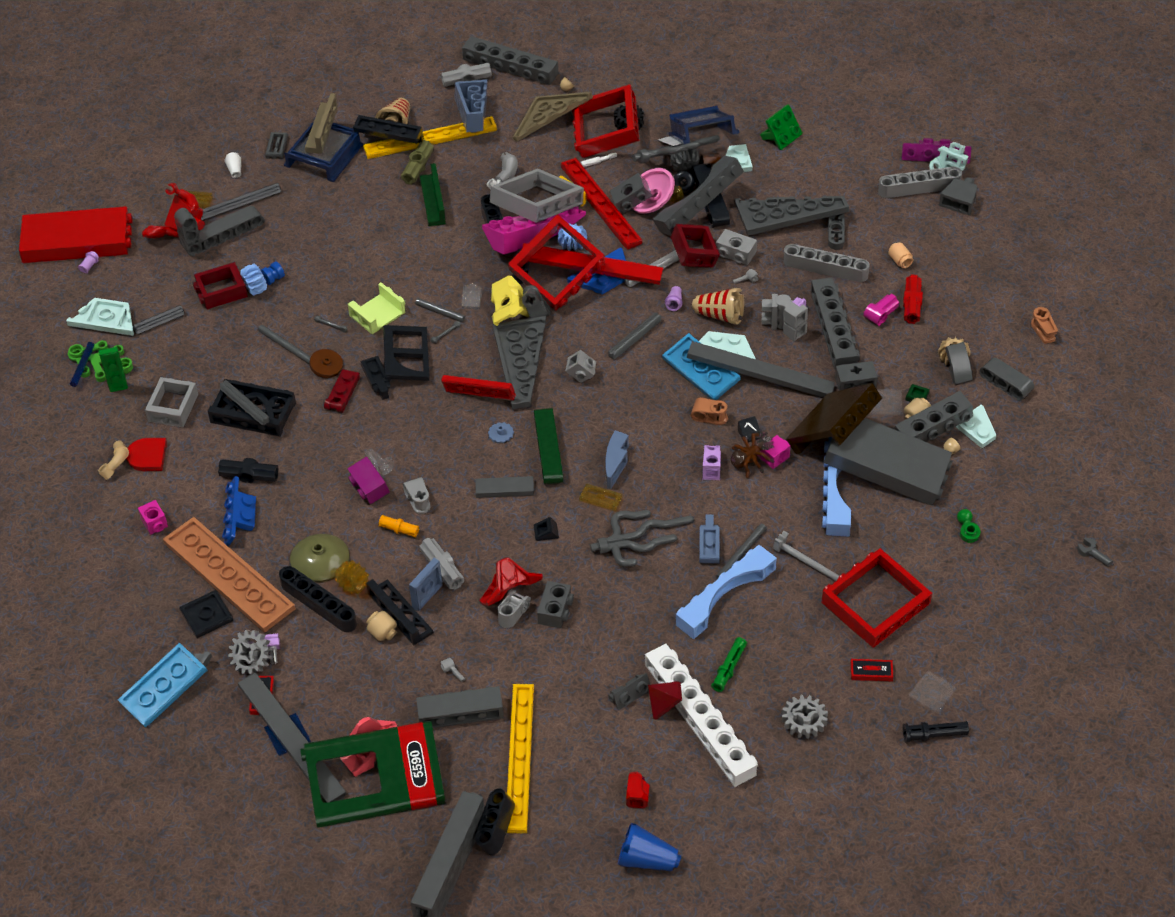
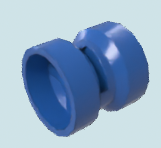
M276 261L270 264V267L261 269L268 285L274 283L276 279H281L285 276L283 268Z

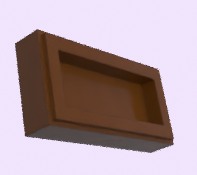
M718 153L701 154V160L704 164H715L721 159Z

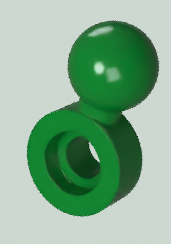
M962 509L957 514L958 522L963 524L960 530V537L968 543L976 542L980 536V528L977 524L971 522L973 519L971 511Z

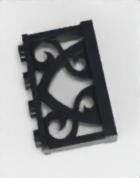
M224 379V381L227 380L250 401L258 400L265 409H262V411L269 416L270 421L265 425H261L236 402L228 400L226 398L227 395L220 389L213 405L208 409L210 423L281 437L288 417L296 405L294 392ZM281 404H285L283 408L277 409ZM274 414H280L279 418H274Z

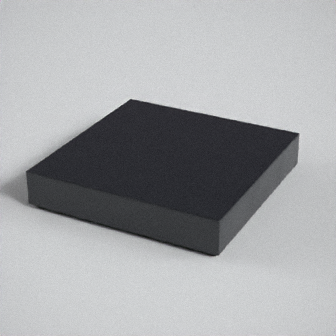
M216 590L179 607L180 612L196 638L234 621Z

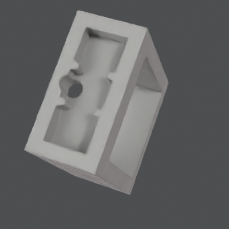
M160 377L145 409L148 422L184 427L198 396L196 383ZM165 391L185 394L179 410L158 406Z

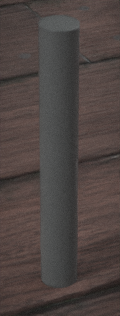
M417 298L415 301L416 305L457 321L463 322L465 320V315L426 300Z

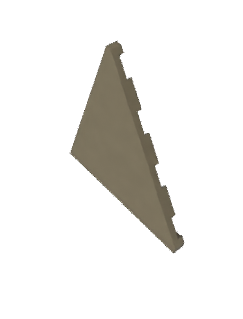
M582 92L535 97L513 136L514 141L517 142L590 100L593 97L592 93Z

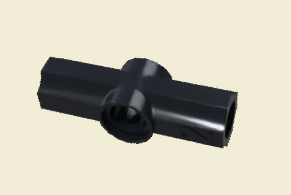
M245 458L243 461L222 459L219 462L218 473L219 476L234 478L237 476L240 481L245 483L247 481L248 483H253L254 480L275 482L278 479L279 467L278 465L258 463L253 458Z

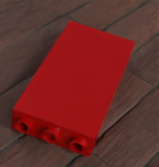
M127 206L22 215L19 254L22 263L85 258L86 253L90 251L95 252L99 257L128 255V248H131V238L129 236H132L130 225L133 223L132 213H129Z

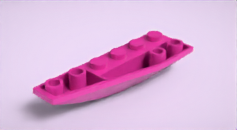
M576 206L558 215L568 224L573 225L586 215V211ZM556 215L537 223L522 216L503 217L502 220L489 221V223L482 225V229L493 250L502 254H508L522 249L523 243L528 244ZM559 230L552 237L558 235Z

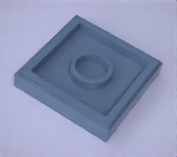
M433 558L409 584L412 607L417 611H420L442 586L440 561L436 558Z

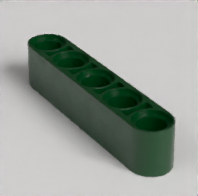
M553 408L534 410V420L544 484L562 483L563 472Z

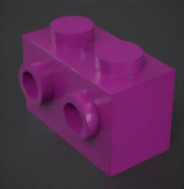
M368 457L347 468L350 473L349 481L353 487L358 486L357 492L362 500L367 499L370 505L390 493L385 481Z

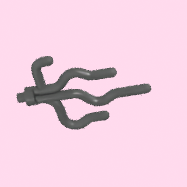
M714 135L695 141L690 140V143L668 145L651 151L641 149L632 156L634 162L638 161L642 164L648 162L649 158L681 153L702 145L718 142L720 137Z
M650 510L637 512L619 511L610 520L613 534L607 538H597V543L590 544L591 552L599 551L600 554L612 551L617 564L623 567H632L637 565V559H624L620 549L629 548L637 552H648L658 545L675 542L677 536L671 534L658 537L647 544H638L631 540L642 537L651 527L670 528L689 524L694 521V517L689 515L670 520L651 519L645 521L637 531L621 534L618 520L622 518L642 519L649 517L651 512Z

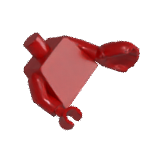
M175 183L168 184L173 188V191L166 189L165 192L169 195L176 194L168 212L165 226L149 225L142 232L143 237L160 238L164 235L179 238L174 215L180 208L188 209L197 221L198 230H202L205 226V222L201 220L203 210L199 207L195 195L183 189L179 190Z

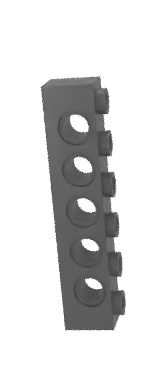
M470 36L462 47L463 60L477 64L489 63L490 68L548 85L558 75V61Z
M833 277L811 280L810 292L834 370H836L837 365L857 363L860 360L859 350L855 349V338L851 336V325L847 323L846 310H843L842 297L838 296V285L834 283Z

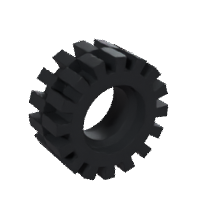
M620 105V108L617 107L614 111V126L618 130L627 128V119H625L626 105ZM637 105L638 128L640 130V127L642 128L644 124V111Z

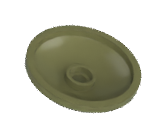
M314 534L302 539L295 545L291 552L290 564L314 582H326L343 573L348 566L350 555L347 545L340 538L330 534Z

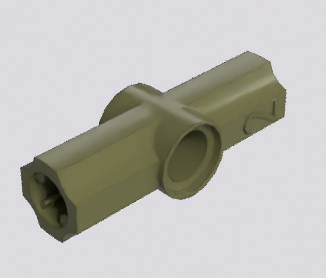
M423 140V142H420L416 150L409 155L410 161L401 175V179L406 184L412 185V183H415L420 173L426 169L425 164L434 150V146L429 141Z

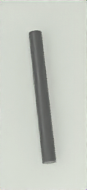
M264 325L259 326L258 331L308 364L310 363L311 356Z
M760 524L719 571L716 575L717 579L723 572H727L736 561L740 560L766 530L764 524Z

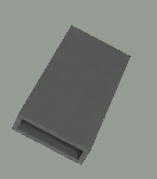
M864 418L840 446L837 445L832 437L823 463L923 503L933 505L935 500H939L943 493V489L940 487L945 485L948 477L945 472H949L953 461L950 460L952 454L950 451Z

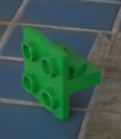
M785 105L766 120L768 129L760 134L762 140H774L778 149L782 150L802 135V130L790 105Z

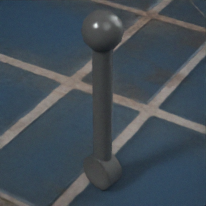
M315 316L314 318L315 322L325 323L340 329L344 333L348 330L345 325H337L322 319L320 316Z
M455 321L452 327L448 328L438 336L432 337L431 342L434 344L437 343L438 339H440L450 331L454 330L455 328L461 327V323L459 321Z

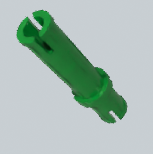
M740 637L735 639L723 665L719 666L718 674L711 685L715 691L722 692L728 680L732 678L733 670L747 646L745 639Z

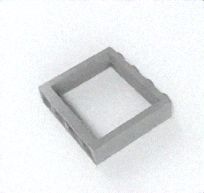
M535 169L491 186L490 203L537 223L583 204L584 188L543 170ZM538 186L557 195L535 203L516 194Z

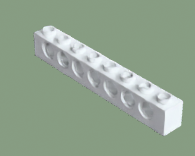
M664 644L646 653L645 666L658 684L681 682L682 701L675 707L733 786L736 787L755 777L758 767L755 757L749 755L743 741L737 739L731 725L725 723L721 712L713 707L710 697L701 691L698 681L692 679L686 665L681 664L678 660L676 652L673 649L671 650L667 644Z

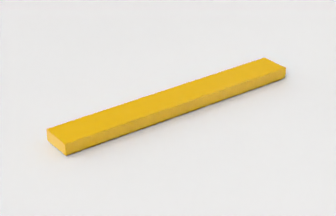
M491 116L484 119L483 131L476 133L466 132L464 124L459 123L423 131L424 140L434 145L497 131V126ZM387 139L365 144L363 148L367 159L416 149L419 143Z
M513 684L507 794L514 801L515 808L507 833H527L534 684Z

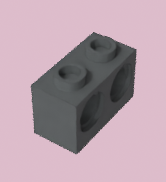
M547 581L537 611L538 624L562 628L563 622L568 620V605L572 606L574 594L571 593V585Z

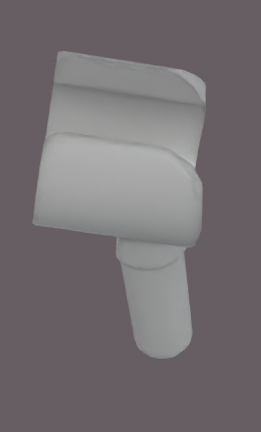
M749 269L746 275L734 279L733 283L736 284L748 279L754 283L759 280L757 277L758 273L753 269Z
M451 658L441 661V668L444 673L451 670L461 682L465 680L455 668Z

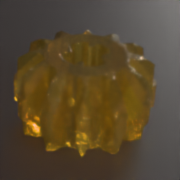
M354 560L343 562L335 572V581L339 583L338 587H342L344 592L348 591L351 595L362 592L369 581V574L365 572L366 568L361 567L360 562L356 564Z

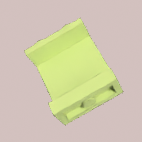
M383 283L378 284L380 294L364 305L359 306L355 301L348 303L349 316L371 334H374L382 329L384 325H388L406 313L404 299L401 296H397L390 287H386Z

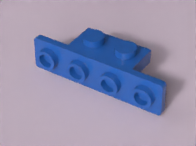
M237 476L227 483L225 489L227 498L224 504L226 513L223 519L225 529L222 538L228 547L235 538L236 527L252 531L255 526L256 496L238 491L239 477Z

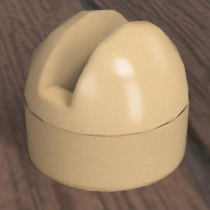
M566 77L560 83L563 91H570L574 87Z
M949 438L944 443V449L952 452L951 455L960 450V445L955 439Z

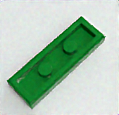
M118 347L99 350L109 391L115 392L127 389L128 383Z

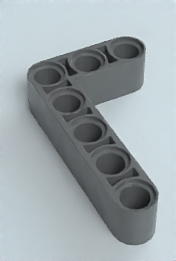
M248 206L207 224L202 230H198L197 221L188 209L180 208L174 215L180 244L190 256L199 254L210 249L211 246H217L226 242V240L255 229L264 222L263 216L254 206Z

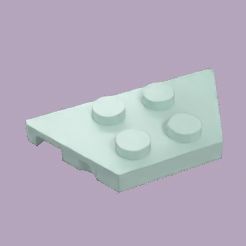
M94 298L88 305L78 310L79 314L73 319L69 317L66 320L67 325L72 327L134 335L129 303Z
M708 331L699 340L701 344L755 359L745 335Z

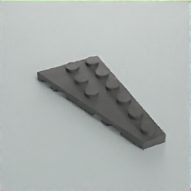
M811 196L804 197V199L768 197L766 200L750 198L748 201H740V198H734L735 206L748 236L849 212V205L844 196H823L821 199H811Z
M546 316L499 323L498 326L492 324L505 382L512 383L516 393L515 399L510 400L512 409L531 406Z

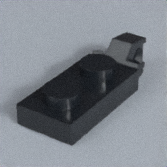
M375 356L361 360L362 369L374 392L379 391L382 400L389 398L388 388H390V380L385 379V369L379 357Z

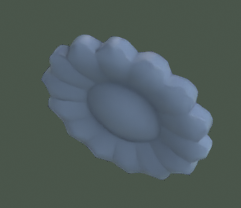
M505 422L493 424L488 431L489 439L496 443H505L513 438L514 434L513 427Z

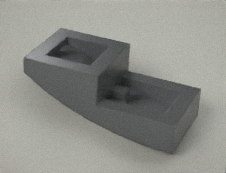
M965 343L947 346L945 350L951 365L949 370L953 383L956 385L972 381V371Z

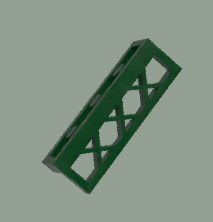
M436 163L431 164V174L420 175L428 226L446 224Z

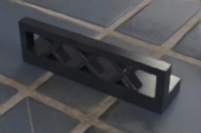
M358 115L353 126L354 132L415 144L424 140L423 130L420 126Z
M373 579L366 583L368 595L397 622L398 629L413 646L434 633L432 628L388 579L379 585ZM388 587L391 591L390 596H388L382 589ZM393 601H400L402 603L401 609ZM405 614H412L414 616L413 621H410ZM416 627H423L426 631L419 635V630Z

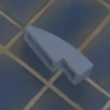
M616 430L609 441L605 459L606 483L609 489H612L628 463L629 435Z

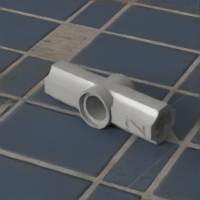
M489 63L475 66L463 64L457 70L441 73L444 87L455 85V82L474 81L492 76Z
M434 538L423 540L419 546L420 551L429 562L433 558L440 561L441 577L447 587L454 590L461 587L462 583H464V577L455 567L451 555L447 551L444 552Z

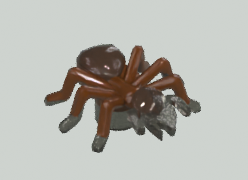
M760 431L752 433V447L747 441L748 437L746 435L742 437L746 447L738 444L732 446V450L737 451L731 455V463L737 469L745 468L746 479H749L750 475L748 465H756L760 472L764 473L763 468L759 464L760 456L771 463L775 462L774 459L765 453L759 452L774 448V445H772L774 441H772L771 437L766 436L768 435L767 432L761 435ZM755 437H759V439H758V441H757V445H756Z

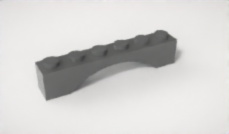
M724 155L712 166L709 176L693 193L663 209L654 217L653 221L659 232L671 236L676 224H686L737 179L744 172L738 159Z

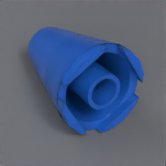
M630 823L625 842L621 848L618 865L622 867L672 871L674 867L678 868L681 855H678V849L637 824Z

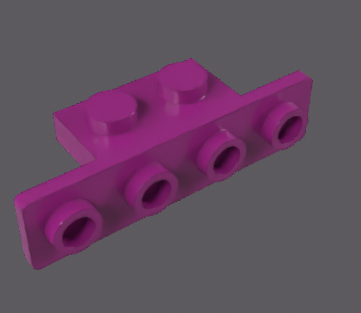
M923 138V140H919V143H903L902 160L931 162L940 155L938 148L942 146L950 148V144L953 142H950V139L933 141L932 138ZM965 146L964 154L968 156L967 163L969 164L971 146Z

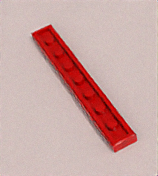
M577 158L561 162V168L574 184L584 188L587 201L626 250L641 245L643 240Z
M542 246L527 262L582 271L595 257L589 254ZM605 257V263L601 266V269L599 271L596 270L594 273L660 285L663 267Z

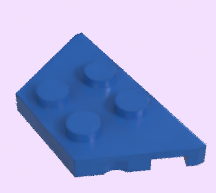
M621 247L605 256L606 258L626 261ZM581 271L568 277L567 282L570 283ZM593 273L590 281L582 284V288L604 294L625 282V279Z

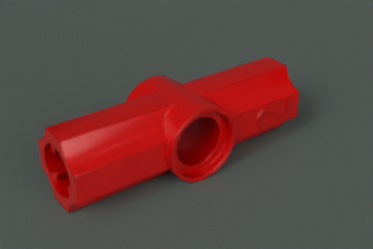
M914 274L906 277L903 297L904 320L908 324H915L920 321V308L922 307V281L918 275Z

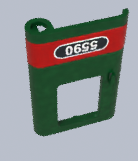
M431 721L306 743L304 748L300 749L302 761L307 763L317 828L446 804ZM367 752H374L376 754L381 783V791L379 793L327 803L322 802L316 769L317 762Z

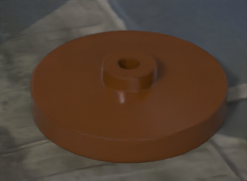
M321 349L311 355L309 365L312 372L317 376L332 378L341 372L343 360L337 352Z

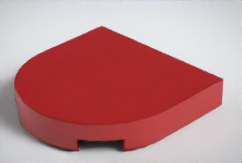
M142 438L134 441L128 447L127 463L137 471H162L167 446L166 438Z

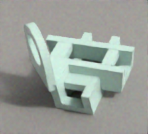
M953 142L950 144V148L945 146L938 148L940 155L930 162V170L934 169L933 165L935 164L937 169L958 167L963 171L968 160V156L964 154L965 146Z

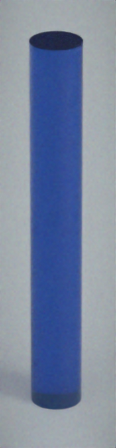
M93 342L87 343L70 382V385L73 387L78 385L95 346Z

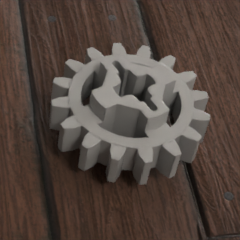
M245 630L244 633H238L239 639H232L235 644L234 646H229V649L233 651L228 654V657H233L234 660L230 664L237 665L236 671L252 675L256 671L263 672L262 666H269L266 660L272 659L268 652L272 651L273 648L267 646L270 640L265 639V634H259V631Z
M800 695L799 700L792 697V703L787 701L786 707L782 709V722L785 723L784 728H790L791 735L795 732L798 733V738H801L802 734L807 739H809L810 734L816 737L818 731L823 732L824 726H827L828 711H825V705H819V699L812 701V696L810 695L807 699Z

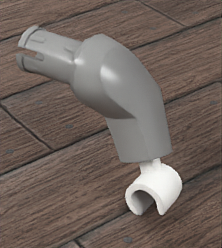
M505 152L506 155L504 153L501 155L502 171L495 179L492 178L487 182L486 185L490 190L491 186L515 177L518 160L514 155Z

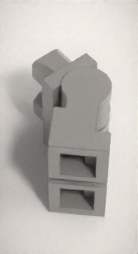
M772 294V299H762L761 324H771V330L783 329V333L793 341L807 333L806 320L808 319V308L802 304L799 307L791 301L788 295L778 296V294Z

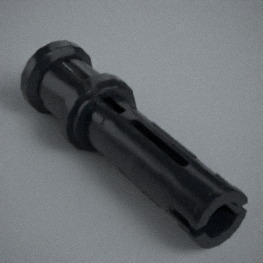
M967 721L931 725L925 722H921L919 725H908L905 723L903 724L902 731L905 743H909L910 740L922 739L927 741L930 737L968 735L969 725Z

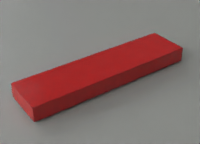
M443 375L441 379L446 392L514 400L516 397L512 383Z

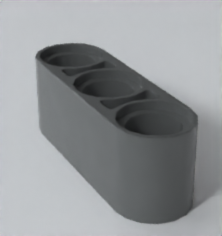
M992 358L979 370L982 378L999 389L1001 388V390L1018 401L1024 399L1034 389V383L1030 378L998 358Z

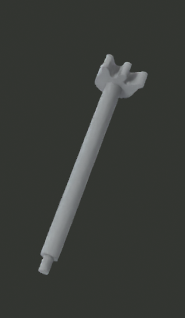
M783 531L782 534H779L778 539H775L773 545L775 551L779 552L782 549L832 580L837 581L838 574L787 545L786 541L789 533Z

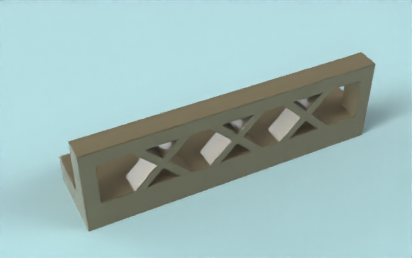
M331 93L327 103H320L305 145L307 153H323L338 110L336 94Z

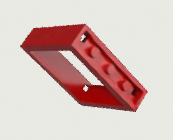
M630 84L594 95L590 100L572 110L575 118L573 120L575 128L573 133L576 140L574 147L576 151H579L582 158L640 141L636 95ZM625 102L627 128L584 141L583 114Z
M557 214L508 263V267L524 284L536 286L543 299L556 311L559 307L561 308L567 304V299L571 295L574 296L578 293L580 286L584 282L590 281L593 276L592 274L596 270L599 271L601 269V266L605 263V255ZM562 228L595 258L554 298L521 267Z
M879 548L877 551L869 553L861 563H856L849 572L841 574L832 585L828 584L822 591L821 603L874 648L931 603L933 593ZM879 564L916 597L873 629L837 595Z

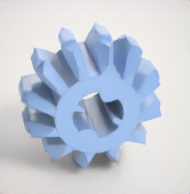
M577 223L571 225L587 239V232L583 225L578 226ZM563 229L559 230L558 243L562 249L567 248L568 251L574 249L575 252L577 248L583 249V246Z
M252 264L241 269L240 274L250 294L254 296L266 290V280L257 265Z

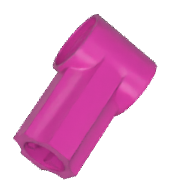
M887 294L876 304H869L863 316L877 326H880V323L883 324L887 316L899 307V301L895 295Z

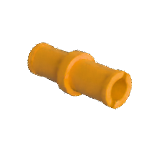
M381 515L379 519V527L393 530L396 534L403 533L416 538L419 532L418 525L404 522L401 518L397 520Z

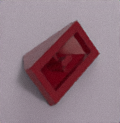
M681 682L648 685L653 719H659L682 701Z

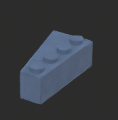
M487 80L455 82V101L466 132L476 133L483 131L487 102Z

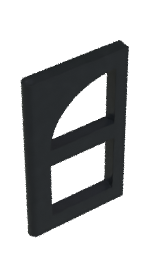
M384 325L385 379L429 381L427 327ZM393 334L420 335L422 349L393 348ZM395 357L422 358L423 371L409 369L401 365Z

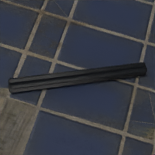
M275 183L202 209L203 215L201 220L281 192L280 185Z

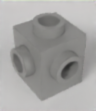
M579 350L568 357L565 371L579 382H584L594 376L596 361Z

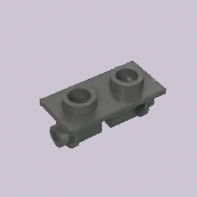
M647 673L637 674L633 679L625 683L626 686H620L616 690L610 691L608 698L611 702L615 701L618 710H621L649 692L648 685H650Z

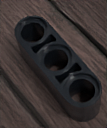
M490 194L483 195L481 197V212L485 224L492 220H502L503 217L499 206L490 203Z
M500 788L493 790L489 794L475 835L476 843L488 855H495L501 850L515 808L514 801Z

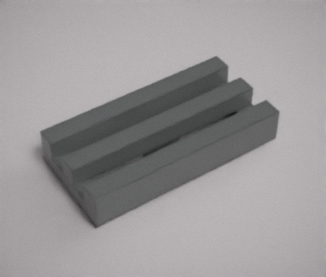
M271 132L265 154L266 159L270 157L276 159V157L283 159L288 133ZM276 136L277 140L275 143L274 152H271L274 138ZM281 137H283L282 143H281V147H280V151L278 152L279 145H280V141H281Z

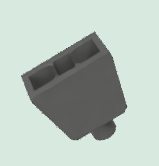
M969 177L965 178L964 181L957 178L954 179L941 192L939 206L970 216L978 186Z

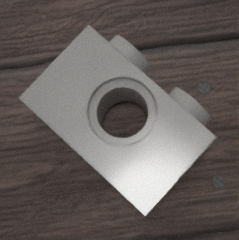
M725 229L716 241V247L721 257L748 265L757 252V240Z

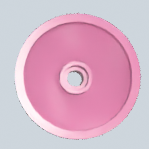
M663 168L650 169L641 174L647 181L652 196L632 208L635 212L647 214L657 211L671 198L675 187V180L672 174Z

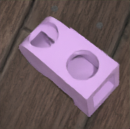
M720 445L704 446L702 480H720Z

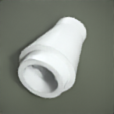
M235 152L227 154L225 164L231 173V177H240L241 157Z

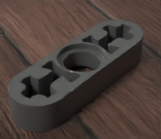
M844 213L828 217V246L834 250L841 249L844 246L845 239ZM832 228H839V229H841V230H840V231H834V230H832Z

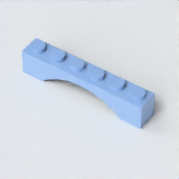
M832 436L829 437L828 441L824 442L825 453L828 451ZM824 463L827 471L824 470L823 482H827V486H823V497H827V501H823V512H826V516H823L822 528H826V535L850 536L851 509L844 503L836 485V480L841 470Z
M760 545L750 549L745 557L740 561H736L713 584L707 585L701 594L694 596L688 605L681 607L677 611L676 626L692 639H695L708 628L711 610L725 593L745 583L763 581L776 570L777 558Z

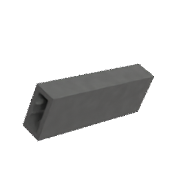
M462 792L411 900L413 917L442 916L475 844V835L484 811V800L479 794Z

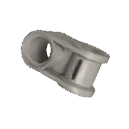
M422 477L404 482L403 489L413 510L418 514L427 513L430 510L429 492Z
M511 589L498 606V623L504 628L513 627L521 615L528 609L531 597H524L517 594L516 590Z

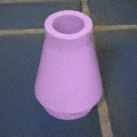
M678 286L672 287L665 299V305L670 311H677L682 307V290Z

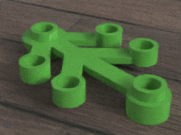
M101 340L87 347L75 344L69 348L68 357L70 360L77 362L81 377L85 378L91 374L90 368L85 365V359L91 361L96 381L103 382L106 380L105 373L100 365L102 363L99 352L91 354V352L108 349L106 341ZM116 345V346H114V347H118V350H120V351H119V354H120V356H122V355L124 354V348H123V346H122V345ZM121 358L125 374L130 373L133 369L132 360L130 358Z

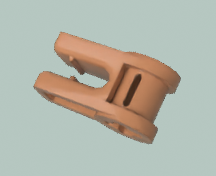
M1044 307L1036 308L1033 312L1034 318L1031 321L1032 328L1044 344L1055 342V334H1057L1058 329L1049 310Z

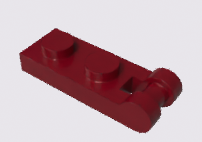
M342 369L329 397L325 400L324 409H335L337 412L343 413L360 379V373Z

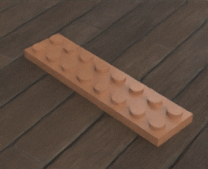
M195 517L163 538L164 544L264 633L295 610V604Z

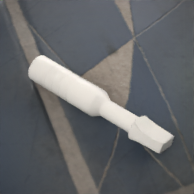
M617 153L580 161L583 167H588L601 161L615 158Z

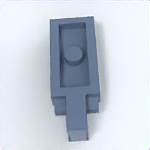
M706 515L705 525L700 526L699 563H719V527L714 525V515Z

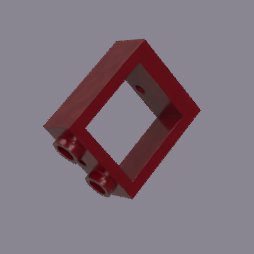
M687 224L675 225L671 234V240L681 265L714 267L720 254L709 227ZM687 240H701L704 249L689 248Z
M235 262L194 274L195 282H193L195 292L200 293L198 294L201 304H205L206 309L248 297L246 285ZM232 278L234 282L233 286L207 293L204 288L205 285Z

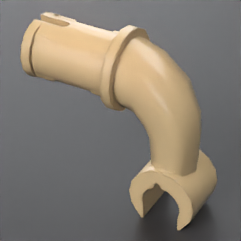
M116 441L113 444L114 457L108 464H103L98 470L99 474L106 480L114 474V470L129 455V450L122 441Z

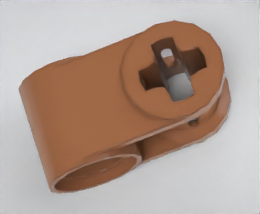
M697 398L690 416L697 422L723 425L728 421L726 414L727 404L724 401Z

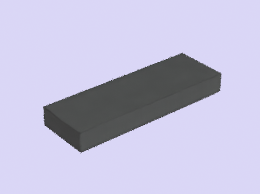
M533 476L476 479V498L534 495Z

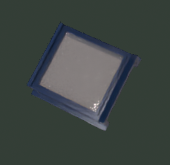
M718 106L669 115L672 132H669V136L683 144L690 143L688 129L717 123L719 128L731 134L739 133V130L735 128L734 115L720 111Z
M313 121L288 153L284 152L286 160L284 166L290 168L296 160L325 169L328 181L334 182L364 144L360 142L358 132L333 122L323 153H307L305 145L312 129Z

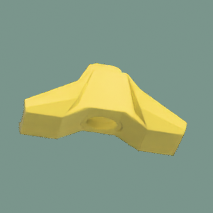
M507 276L492 284L491 302L495 304L492 320L496 326L510 317H516L518 314L530 317L522 302L523 288L512 276ZM506 299H510L508 304L503 305Z

